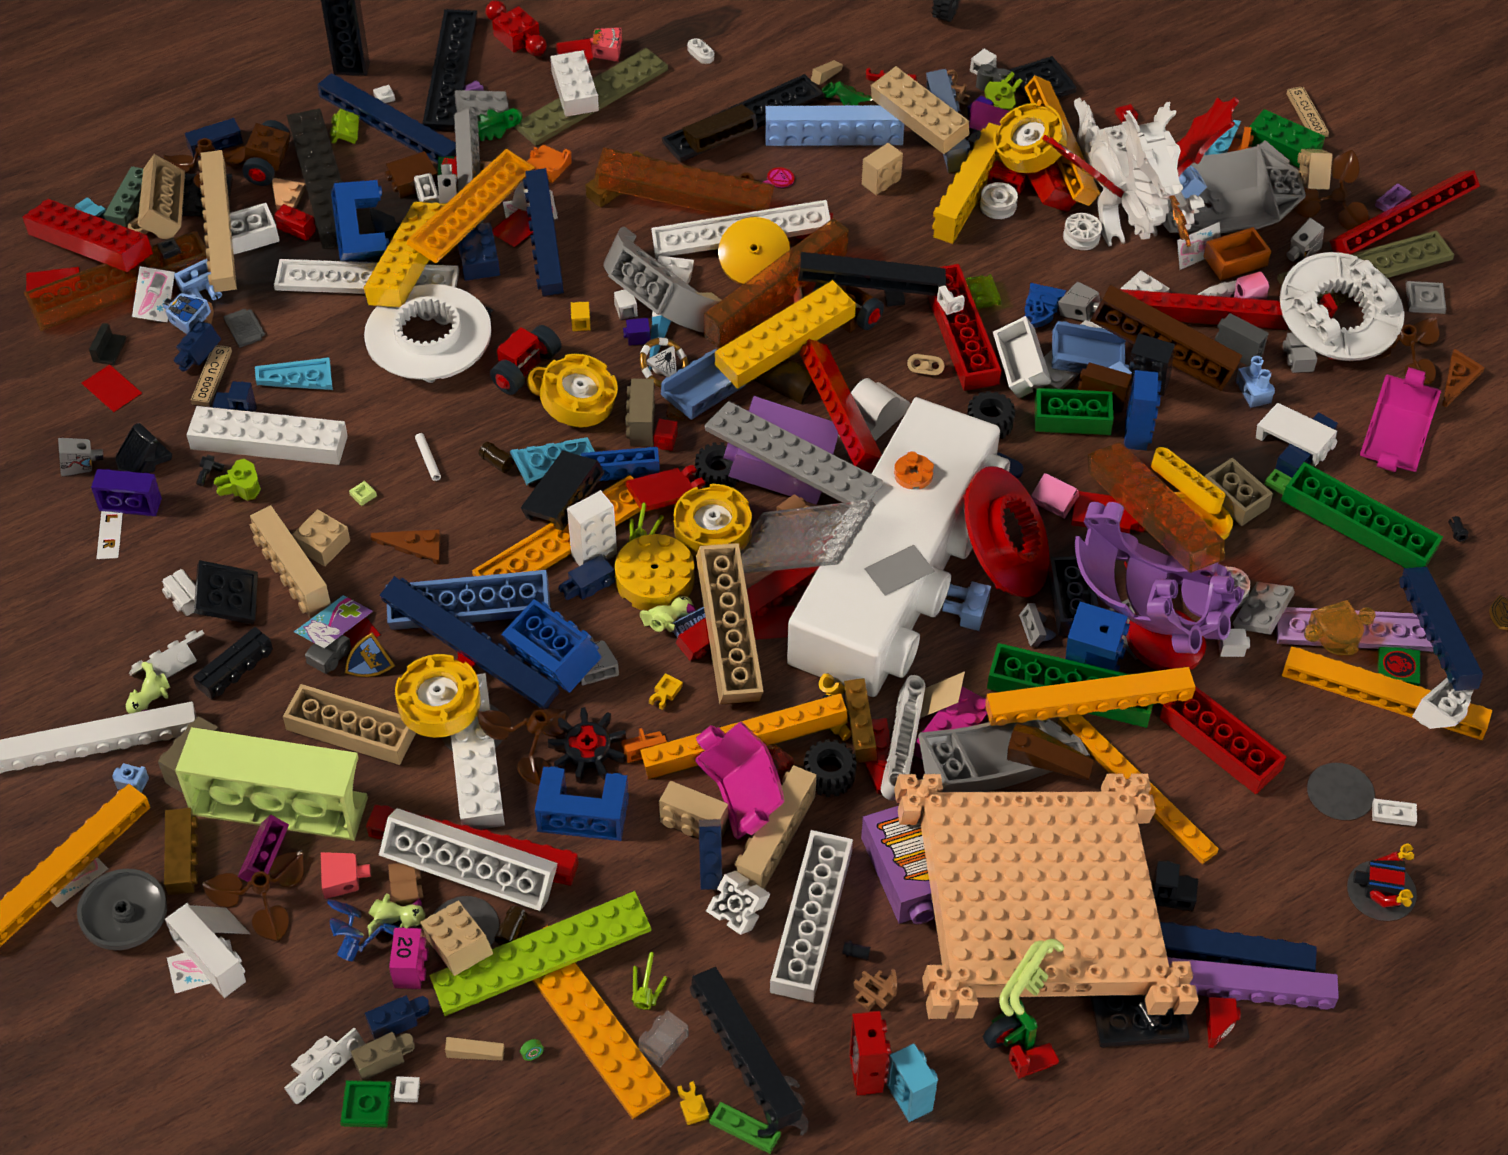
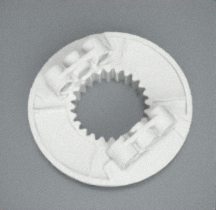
M1337 252L1312 255L1298 262L1289 271L1281 287L1280 307L1288 327L1302 343L1324 356L1344 361L1369 359L1386 351L1401 332L1404 322L1401 299L1392 283L1384 274L1373 267L1369 260H1361L1357 256ZM1332 289L1335 293L1341 290L1342 294L1347 292L1348 297L1354 296V301L1360 302L1359 307H1364L1362 313H1365L1363 316L1364 321L1354 329L1352 327L1348 330L1345 327L1340 329L1339 323L1329 317L1326 307L1318 304L1317 297H1319L1320 293L1324 294L1325 291L1330 293Z
M440 284L418 285L413 287L406 302L401 307L377 306L367 320L364 338L370 357L381 368L401 377L423 379L428 383H433L438 378L444 379L454 376L478 361L490 342L491 321L483 304L473 295L462 289ZM416 314L423 320L429 321L433 318L442 325L452 324V329L449 330V334L444 335V339L438 338L437 342L432 340L429 344L427 341H424L423 344H420V341L413 343V339L408 340L407 336H403L401 331L403 330L402 325H406L405 320L410 321V316L416 317Z

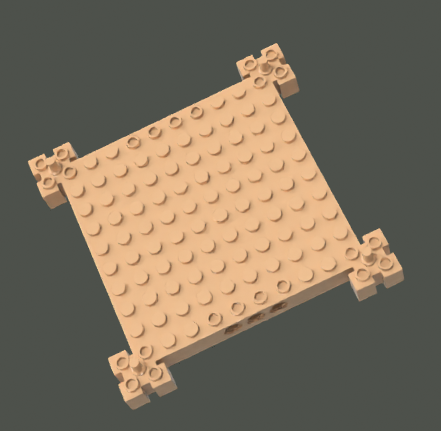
M916 774L898 775L894 791L896 803H900L897 810L899 824L917 825L918 819H920L942 965H927L922 978L925 995L929 994L926 1001L928 1019H946L949 1012H954L955 1018H973L978 1007L977 998L1000 997L1002 990L1030 946L1036 941L1048 939L1060 941L1064 945V950L1058 952L1053 948V952L1047 953L1041 961L1039 967L1048 975V979L1046 982L1042 981L1044 986L1039 989V994L1035 996L1024 988L1020 997L1146 995L1145 1003L1148 1015H1165L1169 1008H1173L1174 1014H1192L1198 1003V996L1195 985H1190L1193 978L1190 961H1172L1169 967L1138 823H1150L1156 810L1153 795H1148L1151 789L1148 774H1131L1129 779H1125L1123 774H1106L1101 786V792H942L941 774H924L922 780H917Z

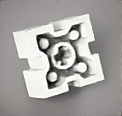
M733 871L724 875L717 888L721 891V894L713 896L706 912L718 920L726 918L729 920L727 926L741 935L752 931L759 917L755 912L764 908L770 893L758 885L750 887L748 885V878L737 871Z

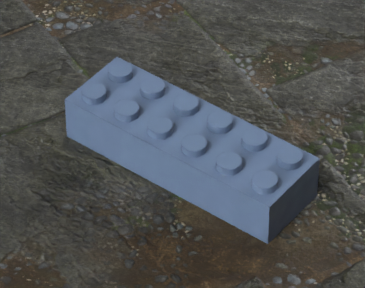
M947 70L927 72V90L956 112L960 111L959 103L954 99L956 98L955 89L951 87L953 85L952 77L947 74ZM966 138L943 154L948 173L960 171L963 161L966 162L970 151L969 140H966Z

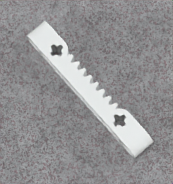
M910 675L899 691L896 707L897 713L893 726L894 730L888 752L889 756L881 784L882 795L892 801L896 800L894 787L898 775L909 774L925 692V682L917 675Z

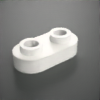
M694 38L688 42V52L699 62L709 64L714 61V51L702 40Z

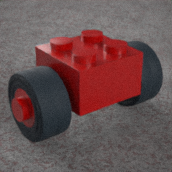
M539 325L531 332L522 327L513 332L510 338L500 344L497 349L498 363L490 371L494 384L506 394H515L525 384L524 377L541 362L540 357L549 360L561 350L562 344L559 337L552 329L545 325Z

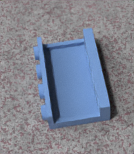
M1058 321L1052 330V368L1081 373L1083 368H1087L1089 362L1109 368L1120 361L1129 369V365L1125 364L1126 340L1103 328Z
M717 349L707 352L698 360L678 370L672 376L665 378L661 383V395L691 420L742 388L737 389L715 366V351Z

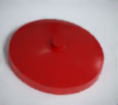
M1174 609L1175 613L1182 618L1194 622L1184 613ZM1131 620L1128 623L1130 627L1126 639L1131 651L1140 661L1155 670L1161 671L1189 667L1192 670L1201 662L1205 654L1206 640L1204 636H1202L1201 648L1197 653H1177L1172 646V635L1149 631Z

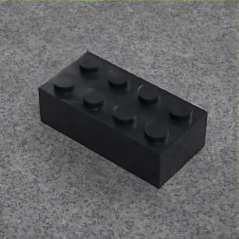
M1138 333L1131 352L1130 371L1132 372L1130 386L1132 387L1135 370L1158 372L1161 389L1157 393L1164 396L1171 378L1175 344Z
M1076 556L1050 557L1048 577L1058 636L1069 635L1080 602L1099 607L1097 595L1083 578Z

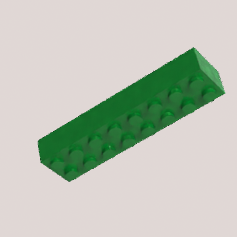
M1303 462L1287 484L1281 501L1404 568L1426 567L1443 539V536L1305 462Z
M998 643L989 672L987 689L1004 692L1130 674ZM1153 704L1144 707L1134 706L1127 709H1112L1106 712H1090L1088 714L1147 728Z

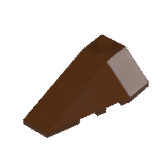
M1017 723L1013 729L1007 751L1008 761L1085 780L1090 779L1094 760L1039 728Z

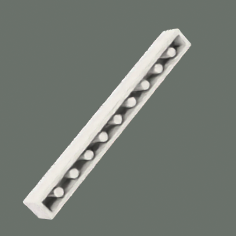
M193 701L1 739L0 774L6 771L21 770L36 765L42 766L46 763L86 757L91 754L106 753L111 750L126 749L131 746L146 745L151 742L180 737L189 723L197 718Z

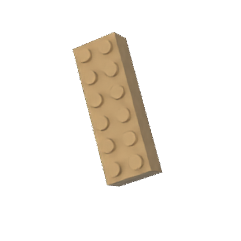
M895 66L871 85L873 101L943 154L947 153L969 135V121L898 67Z
M155 154L143 169L138 225L143 230L156 234L160 239L168 240L173 238L181 227L185 171Z
M270 505L250 515L252 522L250 528L254 534L253 540L257 547H262L265 559L271 560V566L275 573L279 572L283 585H288L291 597L299 601L298 605L302 613L306 612L311 619L331 605L326 583L273 507Z
M300 684L283 715L285 727L288 731L398 765L401 764L416 735L414 731L404 724L398 713Z
M794 765L790 772L787 771L782 780L784 803L769 815V822L759 829L753 838L749 837L745 845L746 850L744 854H740L735 863L737 872L749 879L748 885L750 887L758 885L765 889L815 798L816 774Z

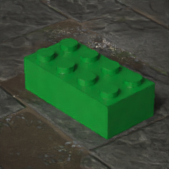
M1265 109L1249 126L1251 127L1250 135H1254L1251 147H1256L1257 144L1260 145L1266 140L1285 156L1291 165L1300 168L1298 153H1301V149L1322 150L1325 140L1324 135Z
M1037 388L1035 397L1036 432L1111 435L1113 425L1112 392Z

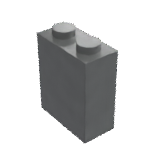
M1231 313L1225 319H1221L1218 324L1219 332L1215 337V341L1241 354L1240 362L1247 366L1251 365L1253 356L1263 357L1268 332Z

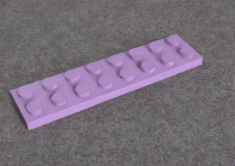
M1286 607L1276 625L1277 644L1371 649L1398 647L1434 652L1430 641L1427 640L1424 629L1420 626L1417 615L1414 613Z

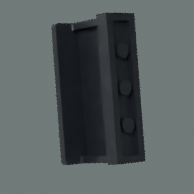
M562 451L521 506V510L527 519L532 520L536 516L554 523L557 529L563 531L568 524L567 508L587 498L605 472L598 460Z

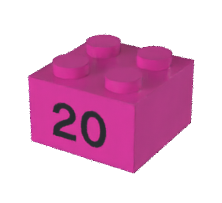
M394 928L389 965L394 988L421 989V982L426 979L424 961H428L429 949L426 947V937H423L421 928Z

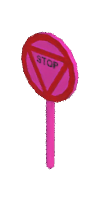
M777 167L768 172L767 181L741 188L739 191L743 192L769 183L773 186L784 188L792 185L795 177L790 170Z

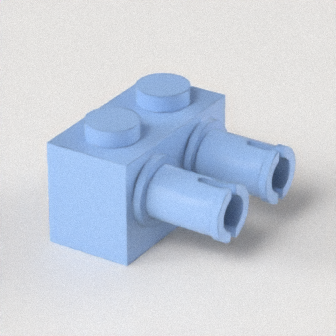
M1191 165L1179 176L1180 184L1183 186L1181 193L1185 200L1194 194L1199 196L1207 188L1199 171Z
M207 258L174 274L176 285L181 293L203 299L200 291L206 289L212 300H217L215 295H217L218 299L222 296L221 292L214 291L213 285H209L208 275L211 272H208Z
M1253 356L1250 366L1238 369L1236 383L1250 408L1271 403L1275 394L1274 386L1269 382L1271 373L1269 370L1261 368L1264 360L1260 356Z
M973 581L968 588L950 584L947 596L963 599L964 602L961 604L945 599L942 611L959 615L961 618L960 626L979 631L989 602L991 586Z

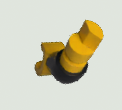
M829 673L821 676L819 688L826 693L822 698L840 693L842 695L844 693L845 686L835 683L834 677ZM846 724L830 728L843 741H846L851 736V731Z

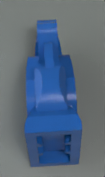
M1030 283L1029 295L1025 304L1026 315L1024 317L1026 316L1031 321L1034 328L1050 323L1055 312L1057 313L1058 302L1066 294V290Z

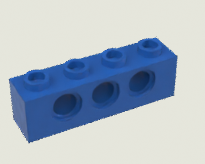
M658 447L581 453V456L598 460L605 472L599 481L624 479L629 475L633 478H639L660 472Z

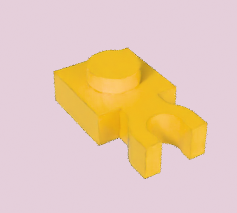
M665 673L655 686V694L649 698V704L653 705L655 701H661L659 709L663 710L666 706V700L672 701L683 687V682Z
M694 1081L689 1083L691 1089L689 1092H684L682 1086L677 1087L679 1096L684 1099L680 1101V1107L687 1125L709 1118L702 1095L695 1096L696 1088Z

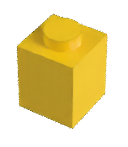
M589 302L571 303L572 331L590 330Z

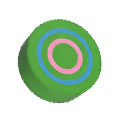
M532 1039L522 1045L520 1053L524 1060L530 1061L539 1057L544 1047L538 1039Z

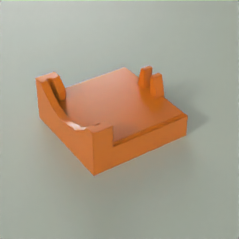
M542 144L539 149L534 147V151L531 150L530 158L527 162L535 167L534 170L546 168L548 181L553 183L572 163L571 151L564 149L562 153Z

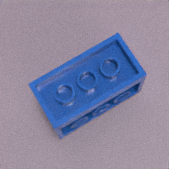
M534 599L501 635L516 655L531 666L536 667L546 677L555 680L558 683L557 685L570 693L602 658L597 651L599 647L590 640L592 637L585 630L579 631L572 621L566 622L565 618L558 611L552 612V609L545 602L539 603Z

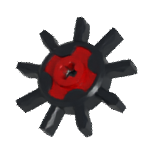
M585 707L581 708V723L575 726H571L560 717L558 719V726L567 733L565 739H548V748L565 749L566 754L558 758L554 762V766L563 768L570 762L578 766L575 771L576 782L580 783L583 779L585 768L593 767L597 769L600 777L605 780L607 771L603 762L607 758L621 763L624 762L625 754L611 749V744L625 740V730L608 734L605 729L611 722V713L607 712L597 724L588 722L587 710Z

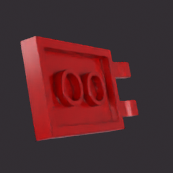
M689 465L683 471L675 468L626 481V488L640 510L642 503H646V512L676 504L680 497L694 487L702 489L701 486L705 485V481L702 477L695 479L692 473H695L697 469L694 465Z
M1078 491L1079 497L1074 505L1071 525L1086 527L1084 519L1089 503L1098 502L1106 506L1109 502H1115L1124 507L1120 521V531L1128 534L1130 529L1144 532L1148 502L1141 501L1134 504L1135 499L1129 498V502H1125L1124 497Z

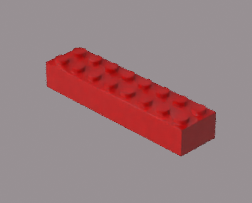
M50 199L44 200L42 204L30 210L22 217L29 235L125 272L130 271L153 254L147 235Z
M959 264L940 267L946 268V287L949 292L951 291L954 297L963 295L965 298L963 310L947 315L938 303L937 296L927 295L963 391L999 385L1001 368Z

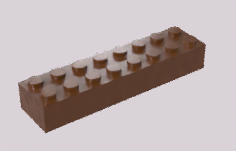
M1112 285L1109 286L1090 320L1132 344H1135L1138 333L1175 344L1172 365L1219 391L1223 390L1242 358V355Z

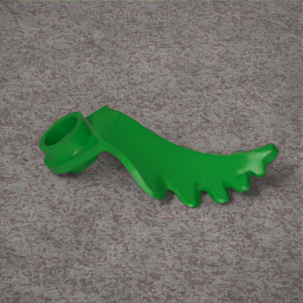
M840 81L835 84L830 82L822 89L825 98H833L837 95L844 106H858V102L872 100L870 95L864 96L863 92H856L854 87L846 86Z
M512 108L499 113L489 109L487 117L480 114V121H478L480 141L484 140L485 135L489 141L492 140L494 134L497 138H502L506 129L520 124L523 118L521 111Z

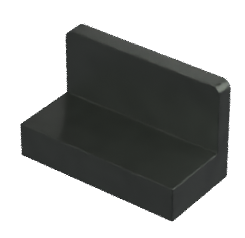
M102 323L89 348L92 361L114 365L126 341V336L112 334L110 324Z

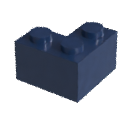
M232 381L229 393L217 392L212 408L256 412L257 405L251 383Z

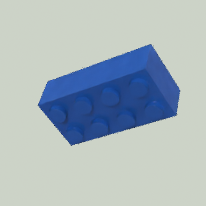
M1135 370L1125 419V449L1147 451L1148 443H1152L1153 432L1151 431L1155 429V420L1153 419H1157L1158 408L1156 406H1160L1161 395L1157 393L1161 389L1158 372Z

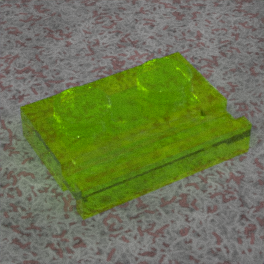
M991 274L987 277L982 275L966 278V283L977 309L991 307L993 304L1001 305V298Z

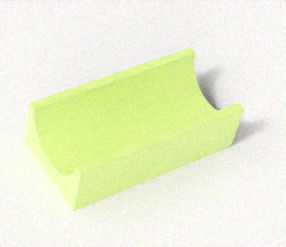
M191 727L175 770L187 806L192 809L194 816L260 826L268 816L273 815L288 823L287 830L346 840L355 841L368 799L367 793L353 791L354 774L358 761V753L200 728Z

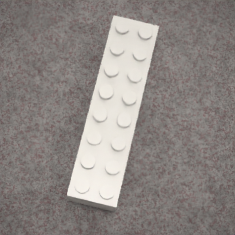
M196 406L187 432V439L192 450L333 465L340 464L348 437L345 421Z
M477 674L481 695L479 711H489L490 703L486 674ZM476 716L468 727L451 735L461 825H469L474 829L480 830L505 826L494 739L486 735L481 729L478 717Z
M398 808L388 816L379 856L541 911L548 902L558 865L556 862Z
M811 830L772 972L770 993L809 1002L814 1001L852 854L853 839Z

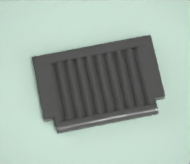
M242 309L223 316L239 348L262 340L261 337L265 336L261 325L251 309L247 311Z

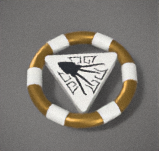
M658 337L648 341L643 346L639 357L640 367L646 379H654V385L661 388L662 381L652 375L647 364L652 367L656 374L670 377L677 373L675 351L681 360L682 369L689 365L683 349L677 343L667 338ZM655 345L669 346L666 350L646 360L651 347Z

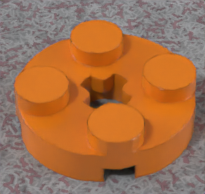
M914 451L908 452L895 463V480L899 485L907 489H913V487L924 488L933 479L934 464L925 456L919 455ZM910 470H917L918 473H910Z

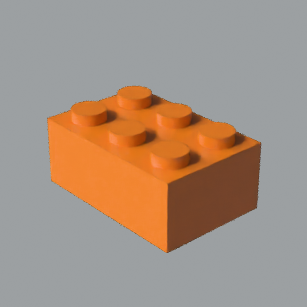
M1252 227L1206 241L1203 257L1221 281L1268 266L1271 250L1256 229Z

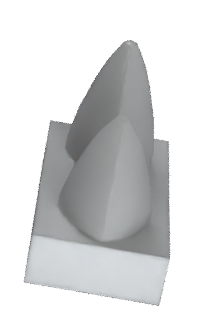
M1028 603L1019 616L1030 647H1038L1042 641L1053 639L1056 633L1043 627L1047 617L1037 610L1035 603Z

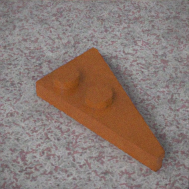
M1456 349L1453 350L1442 402V406L1445 408L1478 378L1485 368Z
M440 530L371 533V540L383 546L388 544L394 546L397 551L415 555L420 559L425 557L433 560L434 564H440Z

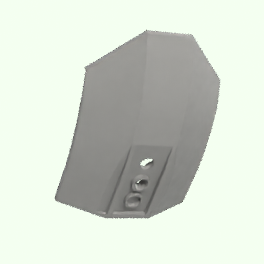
M1259 144L1256 147L1239 151L1203 155L1199 164L1193 163L1191 166L1199 171L1207 186L1199 197L1203 199L1204 203H1209L1212 207L1207 208L1204 205V207L1197 208L1199 213H1194L1195 223L1191 224L1189 230H1183L1182 225L1175 226V216H1170L1169 213H1167L1166 220L1162 224L1170 233L1187 234L1195 233L1217 222H1220V234L1239 232L1252 227L1259 229L1279 222L1305 198L1306 194L1299 171Z

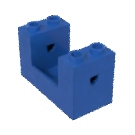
M378 180L334 183L331 198L340 261L378 260L389 245V239L385 238V233L359 235L356 209L377 206L380 196H382L381 185L378 186Z
M1080 602L1067 638L1065 659L1119 672L1118 660L1124 658L1126 648L1123 647L1124 640L1122 636H1127L1130 624L1127 623L1128 617Z
M556 766L543 767L535 806L537 832L616 841L622 840L629 800L627 775L606 773L601 799L566 795L565 770Z

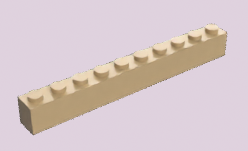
M222 150L201 153V160L198 163L199 169L202 171V173H199L200 181L203 183V185H200L202 196H204L201 198L202 205L206 209L203 210L204 221H207L204 223L205 234L208 233L205 236L206 246H209V248H206L207 259H210V261H207L208 272H211L208 275L209 285H213L215 292L236 290L225 160Z

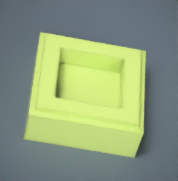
M366 481L349 490L350 495L361 506L377 496L376 491Z

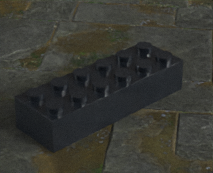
M321 0L333 74L367 76L370 60L360 0Z

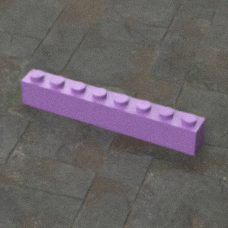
M1168 958L1169 967L1172 961H1190L1193 974L1190 985H1195L1197 995L1236 998V1001L1241 999L1252 1000L1255 1003L1273 1002L1277 1005L1312 1006L1324 1010L1334 1008L1339 999L1337 974Z

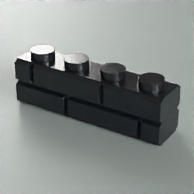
M254 627L193 676L196 687L210 699L222 695L231 683L238 682L242 674L247 670H252L258 661L262 658H267L271 654L273 646L270 638Z

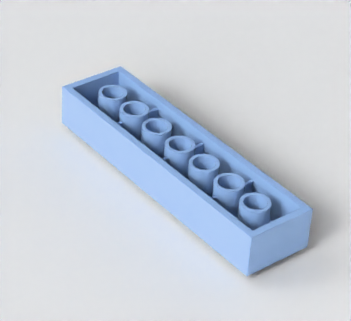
M880 105L766 106V146L885 145L887 143L903 145L904 123Z

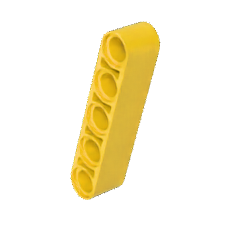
M1164 447L1156 448L1151 468L1206 512L1219 514L1226 496L1225 493L1171 450Z

